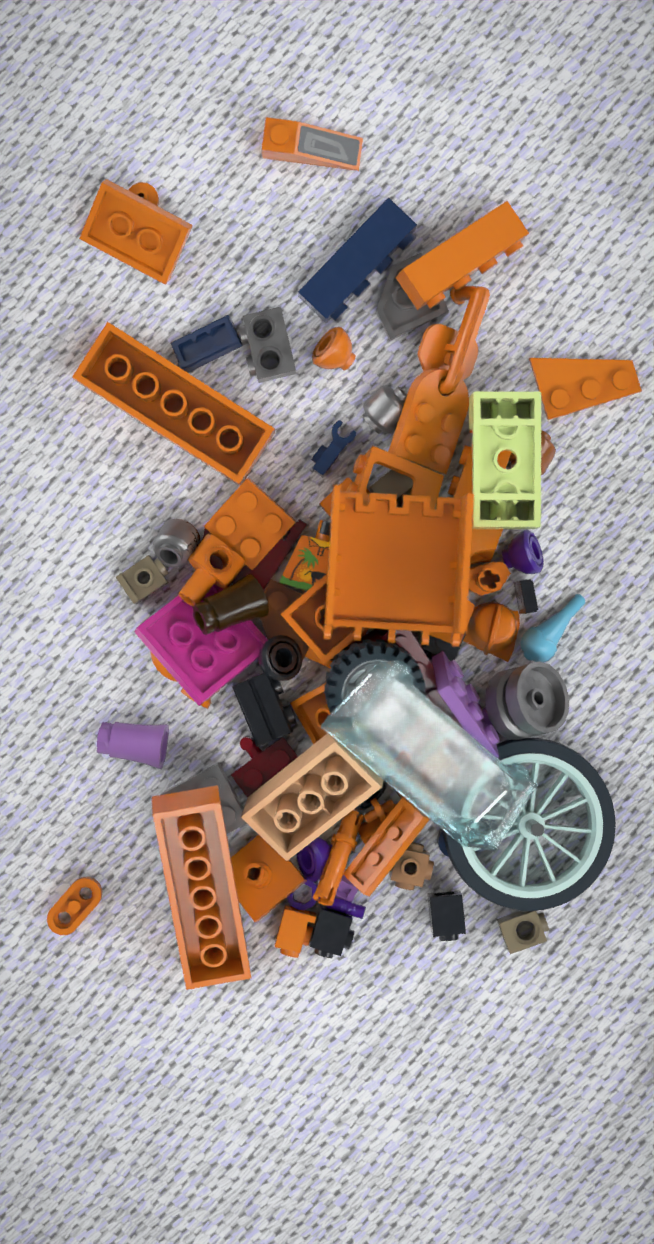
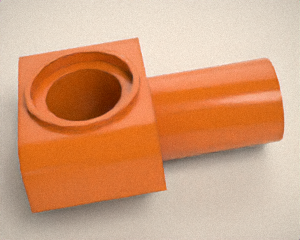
M207 534L187 559L196 571L178 595L190 606L200 603L213 585L223 589L229 587L245 566V560L216 536ZM211 555H216L222 560L223 568L221 570L211 565Z
M493 561L470 568L469 592L482 596L501 590L511 574L506 564Z

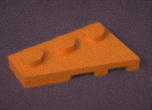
M529 358L538 391L541 392V400L547 420L642 391L633 360Z

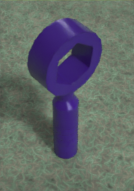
M306 877L304 878L307 881L304 884L311 887L312 899L304 904L294 899V892L287 897L290 905L297 910L310 909L318 902L313 899L318 885L316 882L309 881ZM335 897L333 905L326 906L329 909L363 919L366 910L365 906Z

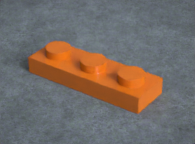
M402 797L343 875L363 895L370 897L430 819L410 800Z

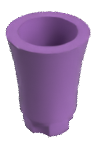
M102 722L97 736V753L109 754L112 758L126 759L162 769L166 759L169 725H143L121 722L112 724Z

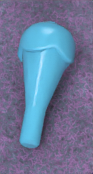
M576 594L560 612L540 625L525 631L521 637L520 646L527 660L544 663L555 655L557 651L556 646L568 623L585 604L583 596Z

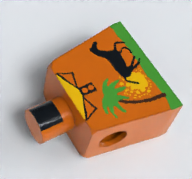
M319 521L315 538L301 535L279 583L308 591L327 574L330 522Z

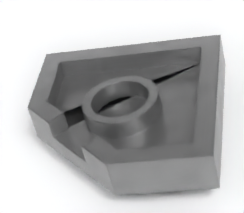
M422 253L391 267L376 309V313L389 341L449 313L444 300L431 309L426 304L417 310L395 278L403 268L422 257Z

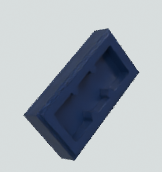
M229 315L170 343L180 368L187 373L243 346Z

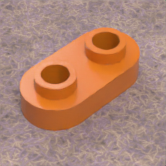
M92 877L77 879L49 910L47 915L49 928L58 935L73 933L101 901L103 891L100 883ZM84 887L91 889V898H83L80 894L81 889ZM61 912L69 913L71 917L70 922L62 923L59 920V914Z

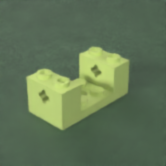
M474 391L469 397V430H472V493H474L472 529L540 528L541 392ZM508 450L515 455L516 463L512 469H503L499 466L497 457L501 451Z

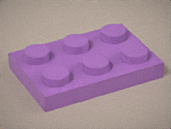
M443 651L433 656L432 663L439 694L487 763L498 758L499 753L496 743L500 742V739L489 720L486 707L482 709L478 703L480 698L471 683L468 685L462 680V677H464L462 670L455 660L449 661Z

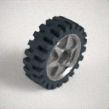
M366 639L362 640L363 643L361 644L355 642L349 645L350 649L347 651L343 649L338 654L339 658L332 661L330 664L331 669L329 672L327 671L325 677L326 685H324V692L332 717L349 735L353 737L356 735L360 740L367 741V739H372L373 742H381V738L393 739L394 734L398 732L402 735L406 732L408 725L411 727L414 725L416 715H421L423 710L422 703H425L426 685L418 664L405 649L400 648L395 643H388L383 639H376V641ZM374 684L383 685V690L379 695H367V690L370 686Z

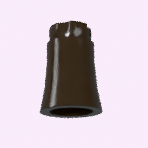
M251 574L246 575L222 591L204 598L203 602L192 606L196 625L204 635L214 631L220 632L248 620L265 617L269 613L268 601L264 590L258 580Z

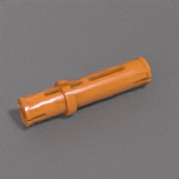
M352 810L344 816L337 834L332 836V848L318 887L313 895V899L322 905H333L351 851L354 852L356 849V837L364 819L362 814L358 816V811Z

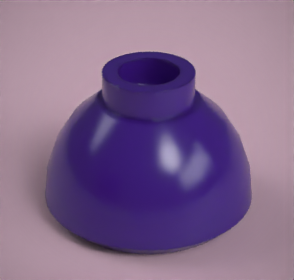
M527 529L514 536L510 541L508 549L502 551V558L508 569L515 568L525 574H537L543 569L544 559L539 541L535 534Z
M319 837L296 854L300 871L312 882L320 880L332 848V844L329 845Z

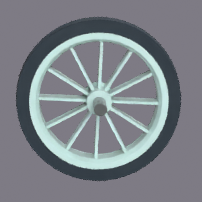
M541 738L503 741L497 744L498 758L487 763L481 753L477 754L462 768L453 781L443 811L442 825L446 850L461 879L486 900L506 908L521 911L555 908L575 899L587 890L606 866L615 838L616 821L613 802L603 779L595 768L571 748L561 743ZM521 763H532L527 806L523 805L507 767ZM540 763L552 766L562 773L535 809L534 803ZM501 770L505 774L519 807L515 811L482 788L487 780ZM567 777H569L579 789L582 797L541 815ZM479 790L512 813L511 818L502 819L469 815L472 803ZM583 803L586 805L588 828L547 824L544 822ZM469 820L510 824V829L471 845L468 828ZM545 828L587 833L579 856L575 857L544 833ZM515 834L516 836L492 869L488 871L477 858L475 851ZM540 836H543L575 860L567 870L557 877H554L538 840ZM524 839L519 883H511L496 877L495 875L514 849ZM530 839H532L550 880L526 885Z

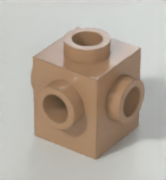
M412 842L390 870V880L396 881V887L414 890L415 886L423 887L425 879H431L434 861L429 860L430 854L428 851L423 850L424 845ZM408 862L415 863L417 866L415 872H405V864Z

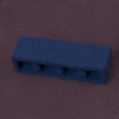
M388 197L298 291V297L325 323L331 318L336 322L349 308L345 303L353 295L359 298L371 286L368 279L376 271L381 275L393 263L394 260L391 258V255L398 248L402 251L406 250L416 239L413 232L416 230L417 224Z

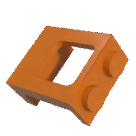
M372 446L365 455L360 454L353 468V472L357 474L355 481L350 483L346 491L363 492L362 505H369V495L366 492L373 465L379 464L410 477L413 480L410 495L430 496V509H435L436 499L439 495L444 475L375 446Z

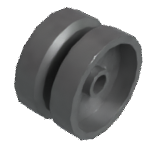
M538 661L497 672L488 683L485 693V706L489 720L497 732L507 739L521 740L557 731L566 721L569 712V695L566 684L559 672L550 664Z

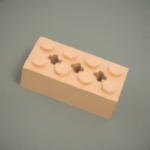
M337 725L251 794L246 800L241 818L288 861L382 788L386 767L355 737L349 735Z

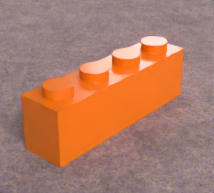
M506 201L403 268L395 278L417 310L426 304L431 309L446 298L444 292L452 287L455 291H458L472 281L470 275L479 270L481 274H484L498 264L496 261L497 257L503 253L509 257L523 247L521 241L529 232L509 202Z

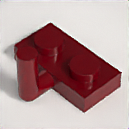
M244 736L240 741V747L246 750L251 760L230 775L248 798L298 756L284 736L263 751L259 746H256L251 736Z

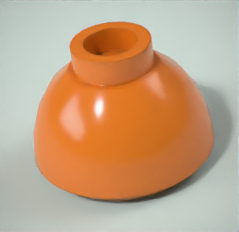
M334 327L326 332L312 353L313 364L324 369L341 368L342 370H347L356 358V355L352 353L350 337L342 327Z

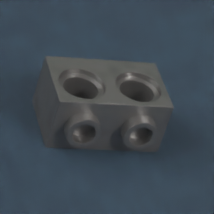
M281 307L243 315L244 325L238 327L242 344H249L252 356L246 357L250 377L257 375L258 383L295 375L296 368ZM262 322L268 323L272 327L271 334L266 338L257 337L253 332L257 324ZM267 354H274L280 360L279 365L273 370H267L261 365L262 358Z

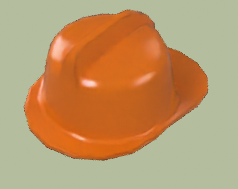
M488 602L474 607L463 641L483 651L484 655L489 653L509 662L519 631L520 615L518 611L511 610L509 607L497 602Z

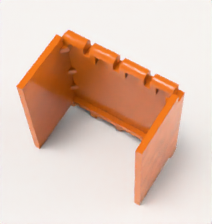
M334 485L331 504L324 639L331 638V626L355 627L354 641H361L362 628L388 629V643H395L396 630L422 631L421 645H429V632L452 633L451 645L452 647H459L460 633L466 634L474 493H466L461 498L437 497L436 510L430 509V496L403 495L402 508L396 507L397 494L369 493V505L366 506L362 505L363 492L341 491V485Z

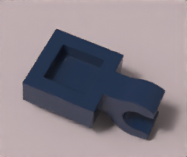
M338 420L332 427L333 441L330 445L326 447L322 444L311 459L315 463L312 470L322 478L342 453L343 449L356 437L354 430L346 438L338 435V429L343 424L341 420Z

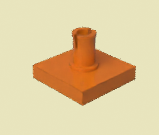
M259 834L231 857L238 901L254 922L261 920L307 881L290 859L286 861Z

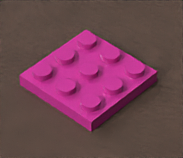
M213 585L204 598L222 591L223 588ZM179 595L140 624L134 631L198 706L257 660L261 647L268 640L251 620L231 626L220 632L214 631L204 635L196 625L192 606L183 601Z

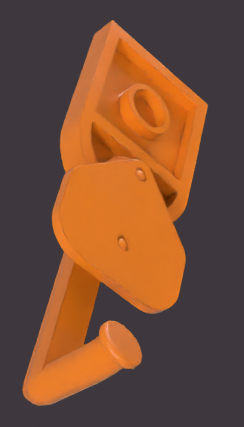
M464 286L458 291H455L454 288L451 289L450 297L454 303L460 305L469 300L459 331L443 324H433L425 330L418 349V359L423 372L415 378L409 388L388 451L442 474H447L469 408V393L463 380L472 374L478 356V345L475 340L490 298L489 289L482 286Z

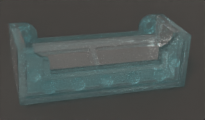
M399 660L379 662L327 716L321 728L460 845L497 850L538 784L529 777L530 772L518 763H513L512 765L503 764L412 685L414 682V678L411 675L412 670L408 665Z

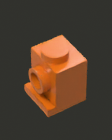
M285 905L275 941V947L281 948V954L298 958L302 945L309 946L313 927L307 925L308 922L315 923L316 913L308 910H297L292 906Z

